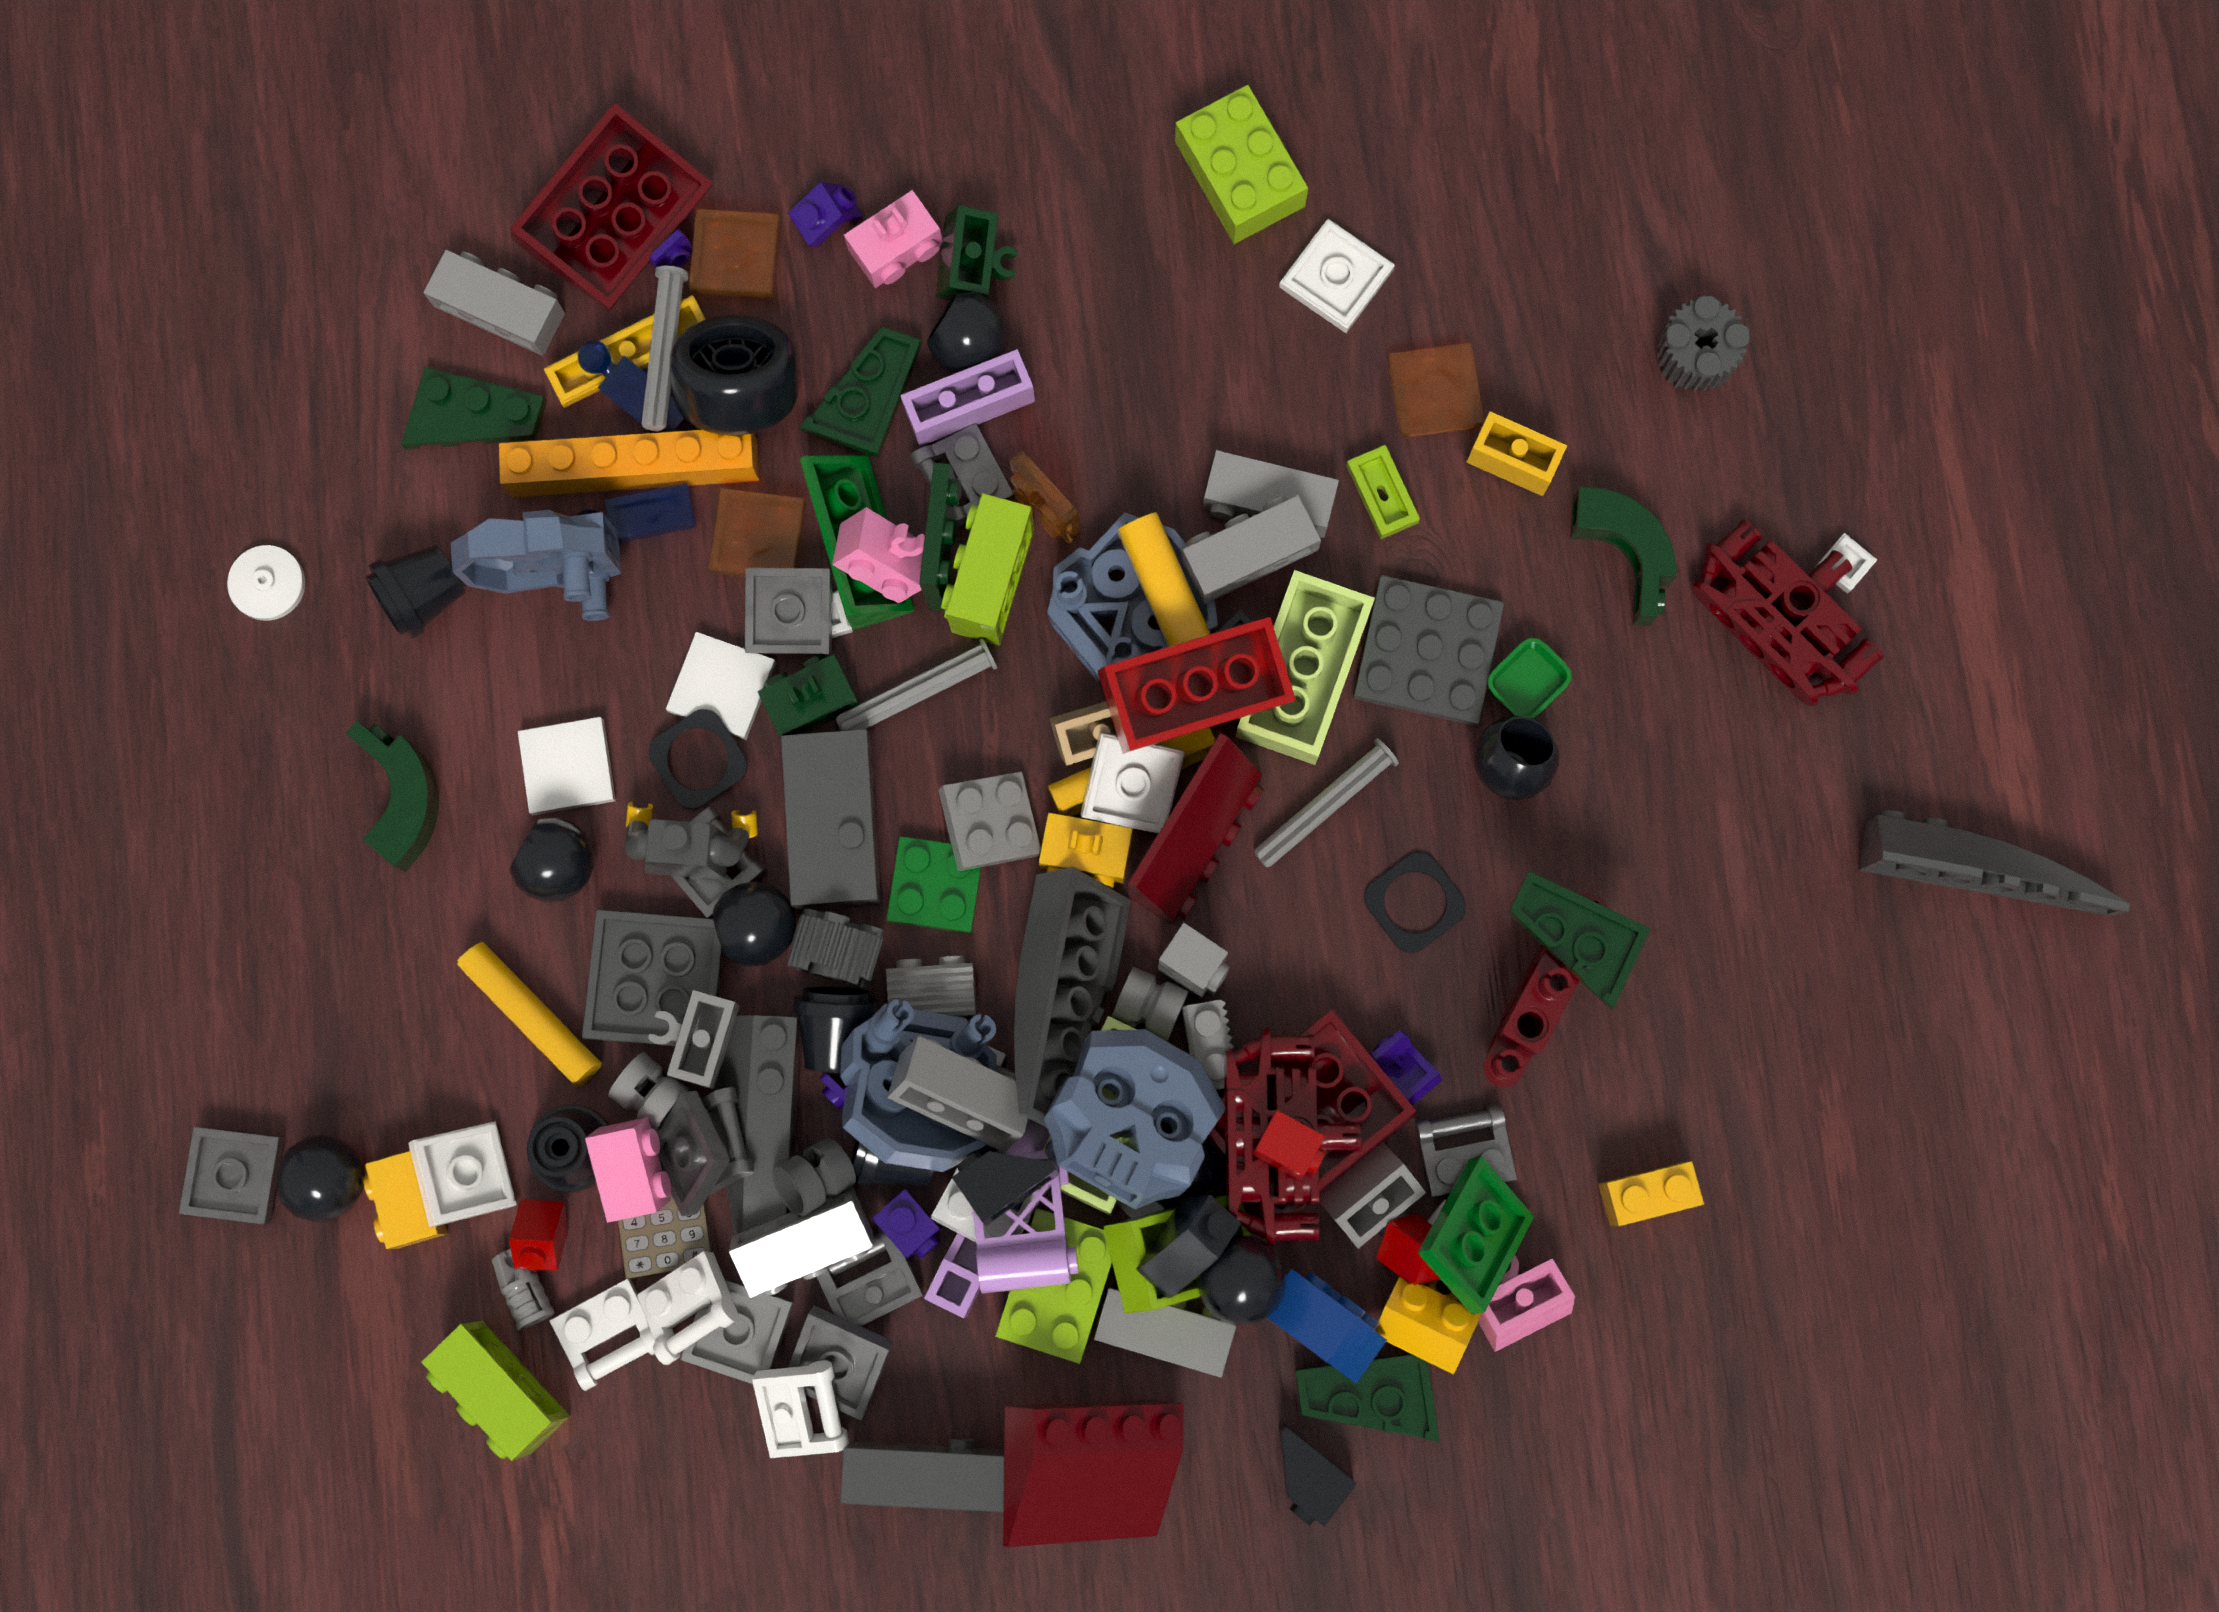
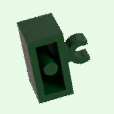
M958 205L945 217L935 298L951 300L957 292L973 291L988 296L991 274L1001 281H1008L1015 277V271L1006 270L1002 267L1001 258L1013 259L1017 256L1018 250L1010 246L1001 247L997 251L994 250L998 213Z
M825 654L814 656L802 664L804 669L789 676L787 673L775 675L764 683L765 688L757 691L780 738L783 735L806 734L836 719L838 714L859 704L834 654L828 657Z

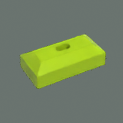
M1386 445L1347 461L1346 467L1380 540L1419 523L1420 517ZM1378 489L1384 491L1387 501L1380 499L1377 492Z

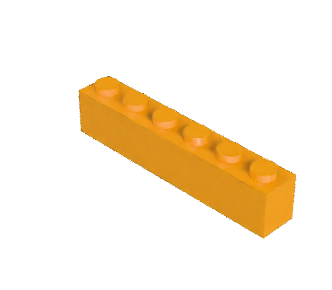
M704 430L499 443L500 485L512 498L760 481L758 440L754 433L727 436Z

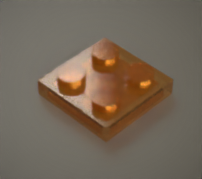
M696 209L689 278L691 293L773 299L780 231L779 215Z
M1471 342L1389 354L1387 360L1400 438L1483 426L1485 421Z
M1023 450L1010 460L1012 473L1010 480L1015 486L1012 492L1023 505H1033L1042 516L1039 520L1041 525L1054 539L1061 536L1067 544L1071 543L1081 534L1079 512Z
M721 488L709 571L714 574L745 577L746 568H796L806 505L804 498Z

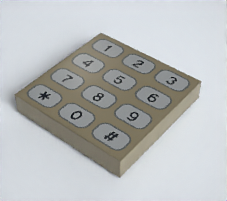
M670 1195V1201L657 1213L618 1220L626 1279L674 1271L703 1251L713 1253L706 1200L697 1214L681 1216L672 1195Z

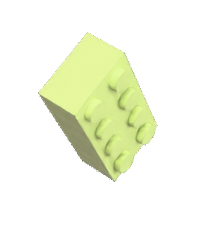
M1294 570L1278 613L1274 630L1296 701L1242 717L1237 727V738L1316 765L1370 614L1374 597Z

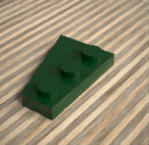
M881 327L851 363V368L835 387L832 386L823 397L824 401L811 416L808 415L799 426L801 431L879 458L901 402L900 395L904 394L922 347L921 340Z
M424 367L401 445L406 450L419 449L420 446L441 444L442 447L458 446V443L484 441L487 444L536 440L547 401L540 395Z
M943 463L933 464L919 582L930 611L945 612L944 609H941L945 589L951 582V545H954L956 540V519H953L954 505H959L961 497L960 479H955L951 464Z
M1531 871L1526 873L1508 911L1515 920L1610 1010L1614 1009L1650 928Z
M1404 1354L1373 1359L1356 1384L1331 1365L1295 1370L1302 1416L1440 1442L1428 1362L1417 1356Z

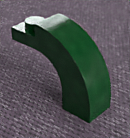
M1579 487L1572 501L1570 538L1603 541L1615 546L1627 557L1635 577L1633 625L1650 626L1658 614H1663L1665 607V589H1659V586L1668 587L1677 577L1675 554L1666 531L1648 509L1632 498L1607 489Z
M356 721L346 734L383 766L391 787L390 801L384 815L362 840L392 866L406 872L424 851L435 829L439 810V796L435 776L424 755L412 742L401 735L394 741L377 724L374 723L369 729L359 721Z

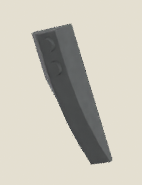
M1882 810L1880 815H1875L1865 821L1858 871L2112 917L2129 912V902L2089 878L2046 857L2010 843L1965 830L1949 828V821L1937 818H1924L1923 823L1906 820L1907 814L1892 810Z
M1074 867L1036 875L1021 950L1016 988L1014 1054L1019 1114L1045 1127L1047 1126L1044 1116L1059 1088L1068 1078L1073 1077L1084 1040L1089 1035L1092 1025L1099 1024L1104 1012L1100 1005L1105 992L1112 991L1117 980L1131 900Z
M736 1016L715 1088L712 1089V1092L728 1087L736 1089L738 1102L735 1104L745 1152L747 1159H752L755 1171L754 1174L740 1178L726 1186L734 1235L791 1212L775 1189L772 1171L774 1167L795 1156L802 1040L798 1017Z

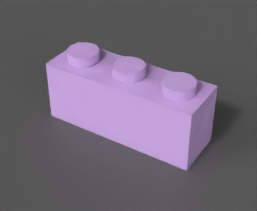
M1018 349L900 395L919 447L948 437L974 423L978 425L1035 402L1034 388Z

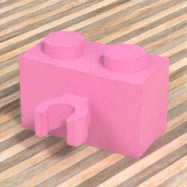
M913 190L844 234L849 252L875 288L883 283L888 285L897 281L905 273L907 267L918 260L919 262L929 260L939 251V246L942 245L940 228Z
M866 507L840 524L832 565L849 574L851 578L861 581L880 592L884 597L900 603L922 590L919 582L925 535L920 534L915 537L908 533L909 525L905 523L895 525Z
M648 1117L599 1127L585 1138L607 1223L657 1213L670 1201V1178L666 1171H662L658 1156L660 1152L659 1136L655 1129H651Z
M1514 1255L1509 1265L1510 1270L1504 1274L1486 1311L1481 1314L1478 1321L1495 1352L1572 1313L1575 1295L1553 1258L1518 1275L1519 1262Z

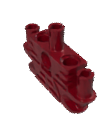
M1745 519L1741 520L1717 545L1710 542L1706 544L1704 549L1706 561L1702 570L1701 582L1694 581L1691 588L1694 595L1801 702L1810 707L1818 705V697L1832 696L1839 693L1852 695L1859 692L1856 682L1878 661H1881L1884 656L1881 650L1877 648L1864 659L1863 655L1875 645L1865 638L1839 664L1832 659L1862 630L1827 594L1840 579L1853 569L1848 559L1835 570L1832 569L1844 556L1843 554L1832 550L1829 556L1807 575L1776 543L1770 540L1750 561L1740 568L1735 562L1756 542L1762 539L1757 528L1744 539L1741 538L1753 525ZM1718 576L1726 585L1720 592L1712 587L1715 578ZM1798 593L1803 595L1808 603L1807 610H1798L1790 603V594ZM1813 673H1816L1823 679V682L1812 686L1808 678Z
M1590 893L1579 894L1607 908L1602 898ZM1543 945L1539 946L1504 1011L1500 1019L1502 1022L1489 1045L1484 1063V1073L1487 1079L1498 1087H1510L1516 1084L1531 1057L1543 1051L1580 982ZM1519 1018L1526 1019L1532 1027L1530 1038L1524 1037L1519 1032L1517 1026Z
M1267 1027L1262 1030L1260 1037L1245 1044L1242 1049L1233 1053L1231 1047H1228L1224 1051L1226 1210L1241 1223V1226L1247 1228L1248 1232L1264 1239L1265 1243L1274 1249L1275 1241L1319 1240V1228L1300 1227L1301 1225L1316 1226L1319 1224L1318 1212L1274 1213V1206H1283L1287 1202H1291V1206H1299L1303 1202H1307V1206L1318 1204L1319 1170L1317 1169L1314 1175L1307 1171L1299 1181L1274 1167L1275 1197L1269 1196V1163L1252 1154L1273 1114L1278 1110L1324 1135L1325 1138L1320 1145V1148L1324 1150L1360 1151L1361 1137L1344 1138L1343 1136H1358V1134H1361V1125L1359 1122L1317 1124L1316 1068H1307L1304 1073H1300V1068H1291L1288 1073H1284V1068H1271V1062L1313 1063L1315 1049H1297L1312 1048V1045H1314L1313 1034L1271 1036L1270 1028ZM1258 1058L1256 1073L1238 1072L1237 1065L1247 1060ZM1267 1079H1272L1273 1110H1268ZM1240 1202H1258L1260 1217L1256 1215L1251 1216L1239 1210Z

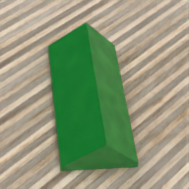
M803 456L800 458L844 612L852 630L913 612L914 607L911 597L897 603L884 597L880 592L863 582L851 578L849 574L832 565L839 528L842 522L866 507L887 519L869 456Z

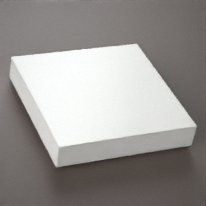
M1327 219L1280 281L1279 287L1344 333H1347L1393 272L1395 264Z
M696 632L666 710L683 718L700 709L712 710L719 715L731 735L747 740L762 701L757 691L765 688L764 683L771 678L776 661L758 653H745L744 648Z
M602 717L518 731L529 814L533 816L616 801L605 722Z
M1100 732L1080 813L1081 817L1159 834L1170 815L1185 752L1181 749L1154 744L1123 754L1117 735Z
M496 1121L424 1137L408 1143L429 1228L517 1205Z

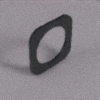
M700 709L693 712L657 736L649 747V758L676 801L681 806L689 809L705 805L743 779L748 769L746 756L717 713L708 709ZM693 728L707 729L715 733L725 744L728 753V766L724 776L714 786L703 790L691 789L679 783L673 776L668 761L670 747L674 740L681 733Z
M1421 852L1410 854L1372 882L1366 889L1364 896L1366 907L1397 948L1406 953H1416L1424 949L1461 921L1466 911L1465 900L1437 862L1430 855ZM1420 872L1434 878L1444 891L1446 898L1444 916L1438 925L1423 933L1405 932L1396 927L1386 914L1384 906L1386 890L1395 878L1405 873Z

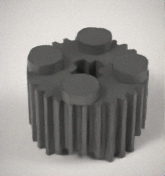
M1701 296L1696 302L1691 300L1688 305L1682 304L1680 309H1676L1673 315L1670 316L1660 333L1656 349L1659 350L1657 358H1661L1659 366H1662L1663 369L1661 375L1662 377H1668V383L1674 382V388L1677 389L1681 386L1687 390L1688 387H1692V390L1695 392L1698 388H1701L1702 392L1706 391L1708 387L1711 390L1715 387L1720 388L1723 383L1729 380L1744 359L1743 357L1747 352L1745 348L1750 341L1749 329L1746 327V324L1740 323L1741 316H1735V309L1731 311L1728 309L1729 305L1727 303L1722 306L1721 301L1713 296ZM1696 343H1701L1704 347L1700 349Z
M803 908L788 954L787 965L812 976L839 982L847 981L846 985L867 990L868 983L873 976L885 931L867 924L860 923V925L851 923L849 922L850 918L828 911L822 913Z

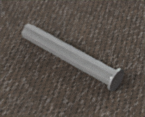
M667 265L659 266L655 269V276L659 280L641 423L644 429L656 432L662 431L667 426L671 392L670 353L677 340L683 282H686L689 276L686 270Z
M982 638L979 640V645L838 714L836 721L840 730L867 729L990 667L993 670L997 669L985 641Z
M1376 738L1373 741L1375 744L1373 749L1255 848L1254 853L1258 860L1264 866L1271 867L1390 764L1396 767L1399 762L1391 750L1380 739Z

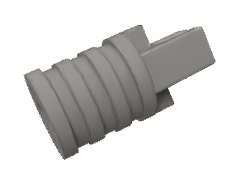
M511 1248L497 1254L492 1259L500 1291L506 1299L507 1307L511 1310V1316L515 1319L518 1331L534 1326L555 1314L536 1271L514 1268Z

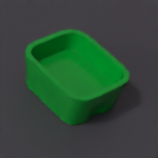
M1529 638L1518 645L1492 671L1488 677V688L1491 695L1497 701H1500L1512 716L1533 719L1567 688L1572 680L1571 670L1547 644L1540 639Z

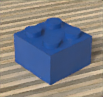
M1291 1269L1286 1276L1285 1293L1278 1308L1267 1316L1269 1320L1355 1384L1387 1341L1375 1331L1379 1322L1365 1313L1363 1309L1351 1300L1340 1295L1312 1272H1309L1304 1278Z

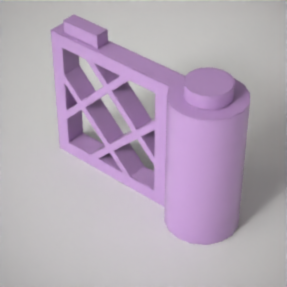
M1045 1150L1008 1154L1042 1161L1048 1160ZM1056 1157L1052 1161L1048 1160V1162H1052L1060 1175L1044 1185L1039 1192L1036 1191L1032 1194L1035 1197L1019 1217L1010 1210L1006 1212L1015 1222L1004 1236L986 1238L985 1225L973 1210L977 1246V1271L982 1294L1071 1283V1274L1079 1273L1076 1246L1068 1247L1065 1231L1061 1185L1069 1184L1068 1171L1055 1164ZM1050 1187L1053 1204L1043 1197ZM1039 1201L1054 1211L1056 1230L1036 1232L1024 1222ZM1019 1226H1022L1029 1232L1013 1235Z

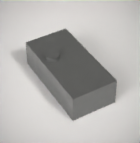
M867 729L781 736L791 906L796 911H803V908L823 910L882 905L873 751L870 734Z
M948 1438V1445L853 1440L843 1450L840 1503L1003 1512L1004 1448L974 1447L975 1439Z

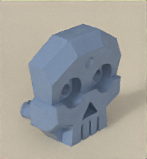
M551 510L523 512V521L489 518L451 542L452 571L469 587L507 594L556 586L564 588L563 595L566 601H582L583 620L599 621L609 618L606 582L609 581L610 577L622 574L618 531L603 512L569 517Z
M1125 512L1089 551L1081 547L1055 566L1053 571V590L1047 610L1050 624L1097 682L1100 681L1097 671L1104 666L1168 647L1161 629L1154 630L1148 625L1149 620L1155 616L1117 532L1120 527L1140 518ZM1163 526L1210 634L1217 631L1218 627L1215 599L1206 604L1203 603L1182 561V549L1188 547L1174 529ZM1118 569L1125 576L1121 581L1115 582L1109 578V573L1112 570ZM1097 620H1115L1111 637Z
M895 999L889 1004H884L869 1020L855 1028L842 1045L840 1077L845 1086H848L842 1112V1128L884 1163L944 1172L958 1165L975 1152L981 1154L991 1146L888 1099V1091L884 1088L883 1084L891 1086L900 1054L918 1035L925 1039L936 1040L943 1047L964 1057L974 1058L983 1066L997 1072L996 1054L986 1045L996 1034V1025L987 1015L981 1020V1014H977L968 1022L966 1018L913 1009L904 1000L898 1006L899 999Z
M1146 1029L1092 1031L1084 1040L1073 1077L1068 1078L1059 1088L1044 1116V1121L1052 1138L1046 1144L1045 1153L1050 1161L1056 1157V1165L1135 1210L1140 1209L1157 1200L1180 1196L1191 1185L1205 1157L1201 1144L1220 1119L1226 1107L1198 1059ZM1102 1089L1112 1091L1114 1100L1106 1099L1102 1094ZM1160 1123H1168L1172 1128V1134L1165 1133L1161 1129ZM1122 1137L1123 1144L1116 1139Z

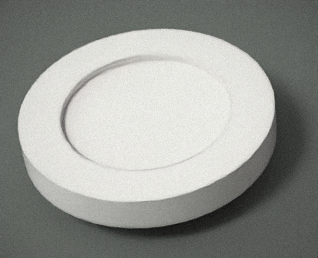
M272 545L256 546L245 551L233 563L227 581L229 596L234 605L251 618L263 621L279 619L293 611L301 601L305 590V574L299 561L286 550Z

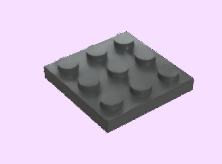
M1381 575L1353 699L1477 726L1480 720L1505 602Z
M596 910L582 1038L658 1045L648 1039L649 1033L664 1036L669 1031V1024L666 1020L656 1018V1011H666L675 1016L678 1022L682 1024L693 990L719 997L724 951L719 942L713 919ZM673 1041L672 1043H670V1044H668V1045H662V1046H676V1043H677V1042H674V1041Z

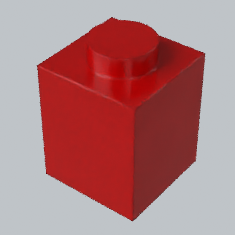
M1276 1110L1252 1155L1300 1181L1307 1171L1314 1175L1327 1152L1320 1148L1325 1136Z
M520 1200L509 1237L514 1268L533 1271H558L568 1234L564 1202Z
M1417 1213L1389 1221L1376 1259L1414 1286L1440 1279L1418 1254L1432 1224Z

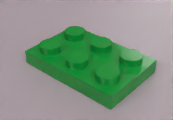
M1482 1155L1470 1158L1421 1245L1418 1254L1472 1315L1483 1313L1494 1296L1534 1216Z

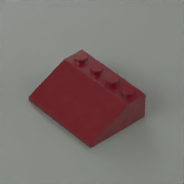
M614 102L509 228L511 239L548 269L610 311L651 261L650 255L676 231L713 186V182Z
M1219 734L1128 882L1130 900L1172 925L1178 916L1184 920L1186 919L1198 899L1192 895L1198 882L1202 880L1208 883L1220 861L1214 858L1220 846L1224 844L1230 847L1242 827L1241 824L1236 822L1242 810L1246 808L1252 811L1264 791L1263 788L1258 786L1262 774L1224 734Z
M1330 1010L1301 1034H1313L1314 1036L1312 1048H1297L1315 1049L1313 1063L1271 1062V1068H1284V1073H1288L1291 1068H1300V1073H1304L1307 1068H1316L1317 1124L1359 1122L1361 1125V1134H1358V1136H1343L1344 1138L1361 1137L1360 1151L1326 1150L1327 1152L1318 1168L1319 1194L1379 1144L1385 1142L1407 1124L1416 1114L1415 1108L1333 1010ZM1267 1079L1268 1110H1273L1272 1079ZM1223 1113L1208 1135L1213 1138L1225 1156V1115ZM1269 1164V1196L1275 1197L1274 1166ZM1287 1202L1283 1206H1274V1213H1298L1307 1205V1202H1303L1299 1206H1291V1202Z
M1142 1400L1005 1406L1003 1546L1019 1547L1157 1536L1183 1451V1403Z

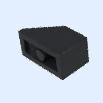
M988 1151L982 1156L979 1152H975L956 1166L959 1172L952 1176V1179L982 1223L988 1226L1060 1174L1052 1162Z
M1211 1194L1181 1199L1136 1270L1166 1298H1172L1219 1259L1241 1223Z
M1283 1424L1279 1430L1286 1494L1294 1502L1289 1509L1309 1526L1316 1520L1325 1527L1357 1483L1287 1425Z

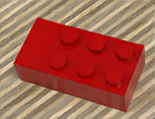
M1271 617L1110 664L1097 671L1123 754L1296 701Z

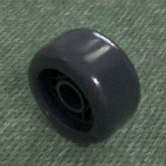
M747 315L712 317L700 321L685 330L677 338L671 349L669 367L674 403L680 414L697 428L727 436H740L761 432L787 417L796 403L799 384L795 347L788 335L769 321Z

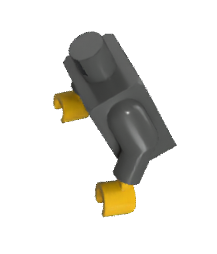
M629 802L627 805L625 851L634 860H645V874L726 880L727 866L735 865L739 861L749 838L758 835L757 811L755 810L748 815H740V810L732 811V829L727 835L709 823L652 819L653 805L649 803L647 808L634 807L633 802Z

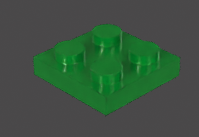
M899 836L887 922L972 934L982 867L958 871L950 843Z

